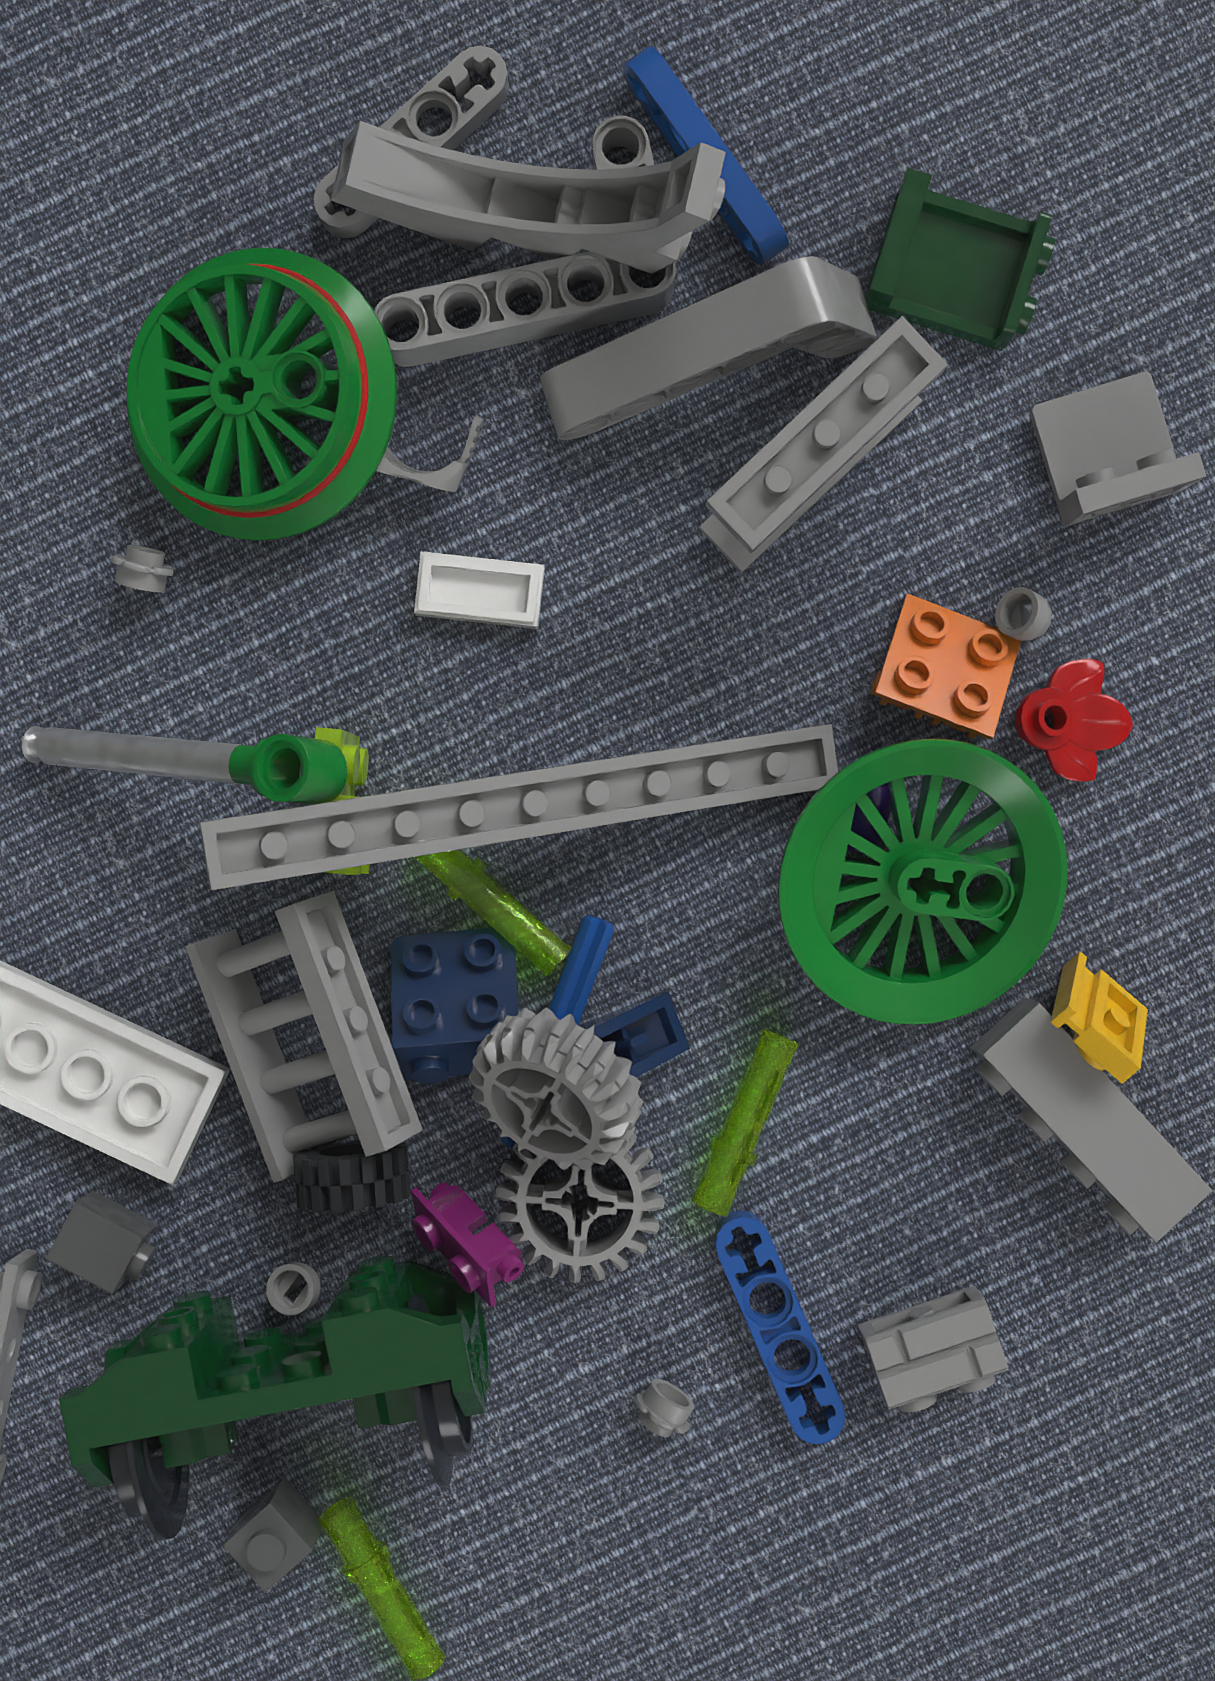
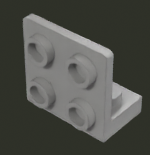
M1141 372L1036 404L1029 412L1064 527L1181 492L1206 477L1199 452L1176 458L1155 385L1149 372Z

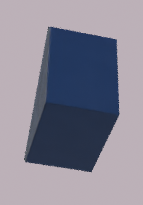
M668 991L579 1024L584 1029L594 1025V1035L603 1042H616L614 1054L617 1057L632 1061L629 1074L635 1077L690 1049Z

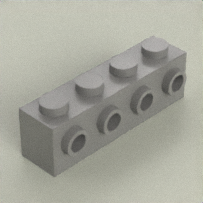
M1023 998L970 1047L983 1061L976 1068V1071L1001 1097L1009 1090L1026 1107L1018 1114L1020 1119L1044 1143L1053 1136L1068 1153L1060 1160L1061 1163L1086 1189L1094 1183L1101 1188L1111 1199L1103 1206L1104 1210L1127 1234L1131 1235L1139 1229L1157 1243L1213 1190L1106 1074L1093 1068L1084 1060L1070 1035L1062 1027L1056 1028L1051 1023L1052 1016L1036 1001Z

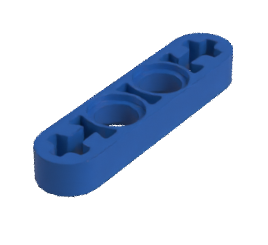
M648 46L624 63L622 66L623 73L631 91L678 157L700 142L726 152L720 178L725 181V194L718 214L750 258L762 266L789 246V241L776 214L662 55L654 47Z
M742 1210L731 1212L720 1220L714 1234L717 1255L792 1429L799 1438L807 1443L823 1444L830 1442L839 1435L844 1427L845 1411L828 1368L766 1225L761 1218L752 1212ZM737 1227H743L747 1235L756 1232L759 1234V1237L755 1238L751 1244L760 1267L769 1259L773 1262V1266L756 1268L746 1274L741 1280H738L736 1273L748 1272L743 1256L738 1248L727 1250L725 1247L733 1241L732 1230ZM760 1283H775L784 1291L783 1304L774 1313H759L749 1303L750 1293ZM789 1339L800 1340L807 1346L809 1351L805 1364L799 1369L791 1371L779 1367L774 1361V1353L778 1345ZM817 1374L822 1376L821 1379H813ZM809 1381L818 1403L821 1406L832 1405L824 1410L826 1421L815 1425L811 1417L800 1419V1417L807 1413V1407L799 1386L805 1385ZM787 1387H794L790 1392L785 1390Z

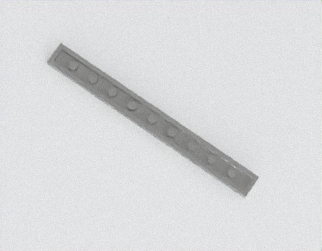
M832 724L209 820L199 822L209 888L210 890H217L818 790L838 773Z

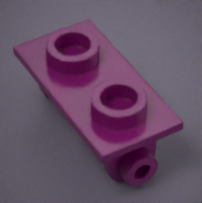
M447 1182L441 1183L432 1190L429 1200L417 1188L411 1190L416 1216L411 1220V1225L421 1244L430 1252L436 1249L441 1252L448 1260V1267L452 1276L465 1292L471 1293L475 1290L490 1308L496 1305L494 1284L501 1279L507 1283L512 1282L524 1270L520 1249L494 1223L473 1235L472 1231L487 1222L486 1214L460 1186H450Z

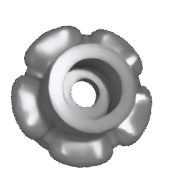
M127 545L126 555H114L111 559L112 563L117 564L114 581L120 585L143 591L165 592L167 577L173 576L174 571L172 566L164 563V552L144 546Z
M653 1379L646 1390H642L641 1393L636 1395L635 1402L641 1410L638 1418L651 1432L662 1437H669L673 1430L682 1434L689 1430L690 1424L687 1419L694 1409V1403L687 1394L675 1385L662 1379Z

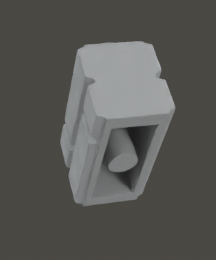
M975 1286L858 1324L878 1388L888 1410L900 1407L902 1412L920 1411L936 1402L935 1394L959 1387V1390L965 1393L977 1392L994 1384L996 1381L995 1374L1008 1370L988 1305Z

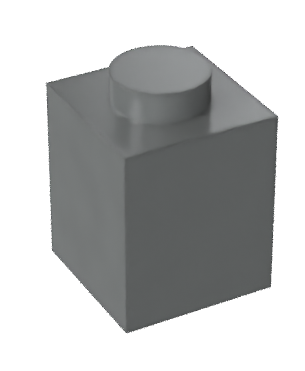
M93 1190L75 1202L45 1259L113 1294L130 1278L138 1282L146 1271L157 1249L150 1245L149 1241L158 1224Z
M283 1476L237 1518L223 1547L266 1593L313 1551L325 1521Z

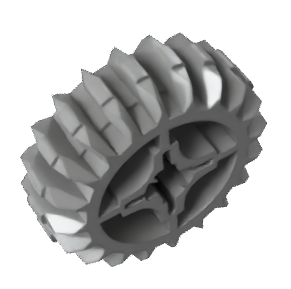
M547 1007L537 1015L524 1008L517 1016L507 1015L502 1022H498L478 1046L477 1054L472 1060L473 1070L468 1077L476 1087L472 1098L477 1103L485 1106L482 1118L487 1121L496 1122L500 1127L499 1137H510L518 1144V1152L527 1149L535 1153L541 1164L548 1158L553 1159L563 1170H566L572 1163L586 1171L593 1163L605 1165L609 1158L615 1156L621 1146H625L635 1131L634 1125L640 1116V1109L643 1104V1100L638 1095L642 1082L629 1074L632 1061L617 1057L614 1054L616 1042H603L594 1035V1025L588 1029L576 1025L571 1013L561 1020L557 1019L554 1013Z
M635 1131L627 1144L621 1146L615 1156L610 1157L623 1170L632 1190L617 1189V1184L602 1181L596 1176L591 1165L587 1171L585 1170L584 1185H587L588 1196L597 1199L595 1202L588 1199L587 1208L582 1210V1222L580 1224L576 1223V1208H574L573 1198L563 1196L565 1191L573 1193V1185L578 1184L580 1168L573 1163L571 1170L562 1178L546 1179L545 1184H532L530 1181L542 1164L538 1161L535 1153L527 1149L518 1152V1144L515 1142L513 1150L524 1161V1164L514 1160H504L501 1173L517 1183H503L497 1186L496 1198L515 1203L499 1210L498 1221L500 1224L520 1223L508 1234V1238L516 1246L528 1240L531 1242L523 1258L527 1265L530 1266L536 1263L543 1254L548 1257L545 1275L549 1278L555 1277L560 1263L570 1265L569 1280L574 1284L580 1282L582 1266L591 1265L595 1280L601 1281L605 1279V1260L611 1259L615 1268L621 1272L628 1268V1259L623 1250L625 1246L639 1255H643L647 1251V1243L636 1231L648 1234H656L660 1227L659 1221L644 1211L663 1209L665 1201L663 1195L645 1190L658 1186L663 1180L660 1170L640 1171L641 1168L653 1159V1153L649 1147L640 1148L632 1154L628 1152L637 1139ZM530 1203L542 1204V1210L557 1212L567 1223L568 1241L558 1238L547 1231L537 1220ZM617 1209L629 1210L625 1219L613 1232L601 1239L587 1242L588 1229L594 1219L601 1215H616Z

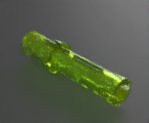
M461 849L415 857L449 888L446 894L452 900L456 901L458 897L462 899L532 962L545 977L555 969V964L557 962L560 963L572 949L569 944H565L484 871L487 864L479 857L473 861Z
M762 1029L756 1050L739 1086L726 1122L719 1136L713 1135L708 1146L713 1151L702 1179L691 1199L699 1207L724 1217L728 1216L736 1191L747 1167H753L759 1155L754 1152L781 1088L789 1064H791L794 1054L799 1047V1043L770 1030Z
M349 1496L347 1499H340L323 1511L317 1521L339 1553V1557L344 1563L341 1570L350 1584L355 1583L359 1591L362 1592L382 1630L401 1658V1662L407 1670L412 1681L422 1680L434 1673L443 1664L446 1655L431 1635L411 1597L395 1574L388 1560L391 1552L385 1542L377 1541L373 1533H371L353 1497Z

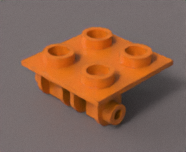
M907 593L882 670L877 672L870 689V694L880 697L879 704L883 706L889 703L905 710H914L913 717L921 719L923 714L931 717L930 723L932 725L938 726L942 721L944 725L964 732L965 737L971 740L975 735L992 740L1021 640L1002 633L996 627Z

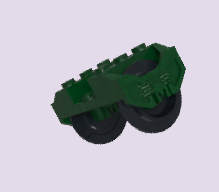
M393 1256L374 1257L356 1264L357 1271L350 1272L325 1316L305 1324V1331L281 1335L280 1328H265L245 1335L243 1337L244 1342L242 1343L239 1341L231 1295L211 1298L210 1291L204 1290L176 1297L172 1300L173 1306H170L166 1311L158 1315L138 1335L132 1339L114 1342L107 1349L103 1374L89 1385L68 1389L59 1398L71 1465L94 1488L114 1484L123 1508L131 1517L142 1516L146 1526L157 1539H172L179 1533L186 1514L189 1493V1464L208 1457L231 1453V1443L239 1440L236 1427L237 1420L353 1398L358 1429L380 1424L396 1425L418 1421L422 1444L431 1474L439 1487L449 1486L452 1479L454 1457L470 1454L472 1451V1415L485 1413L486 1393L489 1392L491 1386L488 1336L480 1295L475 1290L471 1293L465 1292L450 1273L412 1260L394 1263Z

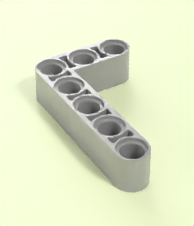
M613 116L604 120L597 127L593 136V170L625 169L654 165L649 137L645 128L636 119L628 116ZM615 147H625L630 149L636 157L630 163L616 165L611 163L605 157V154ZM588 251L392 294L383 298L375 307L374 312L380 320L387 338L390 328L400 320H412L419 325L417 334L411 340L395 342L388 338L394 364L402 367L417 366L654 314L661 311L671 300L674 292L676 262L658 270L664 279L658 286L642 288L637 286L630 277L637 268ZM582 280L593 281L603 290L597 299L590 302L576 300L569 292L576 283ZM522 293L533 294L542 301L537 311L530 315H518L508 307L510 302ZM470 306L481 313L479 320L467 329H458L448 323L450 315L460 307Z
M809 256L780 264L553 367L540 376V382L558 439L570 440L600 431L788 349L796 348L823 358H836L854 353L871 345L877 340V335L858 276L818 257Z

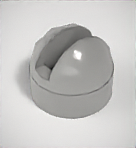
M1018 587L1008 591L1001 598L996 608L995 621L998 629L1017 640L1027 641L1045 634L1051 624L1052 611L1049 603L1043 596L1025 587ZM1031 603L1032 613L1027 604Z
M300 1262L285 1264L274 1270L268 1279L266 1288L271 1306L284 1315H296L309 1310L317 1302L322 1290L320 1277L316 1271L309 1265ZM304 1277L307 1285L296 1300L292 1302L287 1296Z

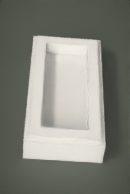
M421 551L414 614L423 617L538 629L545 567L541 564Z

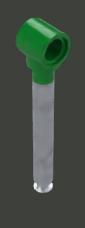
M33 726L26 731L22 739L23 754L32 763L42 761L49 765L252 785L259 795L276 802L308 805L331 802L340 795L347 779L345 757L334 743L327 740L288 734H276L262 739L256 746L53 727L43 729L40 726Z

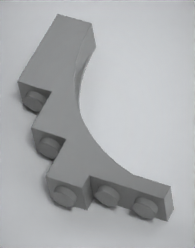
M359 121L344 140L331 201L471 251L492 237L550 259L570 256L581 249H585L653 274L680 259L688 247L692 231L712 220L717 214L725 194V181L720 178L726 152L700 142L673 161L650 166L600 170L563 169L512 163L470 155L411 139Z

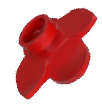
M1083 658L1073 660L1056 667L1048 680L1046 688L1037 689L1027 694L1015 713V727L1019 736L1031 747L1044 750L1052 770L1058 776L1069 781L1086 782L1095 780L1097 773V756L1095 751L1110 749L1121 744L1133 729V721L1126 707L1112 696L1101 694L1104 680V664L1095 659ZM1047 709L1051 711L1053 716L1052 729L1046 725L1044 720Z

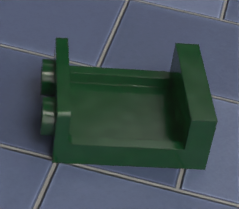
M907 168L897 191L864 296L868 310L897 319L903 316L909 323L1002 351L1015 333L1025 334L1032 319L1037 298L1028 296L1034 274L1039 276L1044 274L1054 249L1055 238L1046 236L1052 215L1040 211L1033 221H1027L928 190L932 175Z

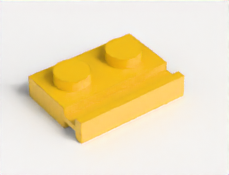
M1079 951L1063 966L1051 1023L1056 1028L1061 1027L1064 1023L1075 1031L1073 1042L1076 1044L1084 1060L1097 1070L1108 1071L1123 1084L1141 1069L1148 1009L1102 969L1095 975L1085 967L1087 956Z

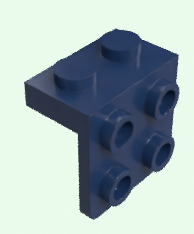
M492 927L405 935L393 940L391 944L392 1049L404 1080L413 1079L419 1083L434 1084L445 1081L449 1076L470 1074L473 1070L472 1060L477 1054L476 1050L486 1035L492 1031L498 1022H502L507 1015L513 1017L519 1014L515 939L513 932L509 928Z

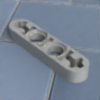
M481 45L469 47L457 55L379 128L431 145L454 150L498 110L507 99L509 82L506 63L501 55L492 48ZM475 70L483 76L492 71L490 73L492 87L486 90L478 84L469 91L471 87L469 73ZM450 89L454 90L458 100L464 95L466 109L468 110L466 113H462L455 97L448 93ZM438 107L450 113L453 118L451 126L447 132L440 136L426 135L418 128L419 118L426 110ZM338 164L316 187L313 198L314 206L320 221L328 232L341 238L356 237L367 230L379 217L356 210L349 217L342 211L334 214L335 209L331 202V196Z

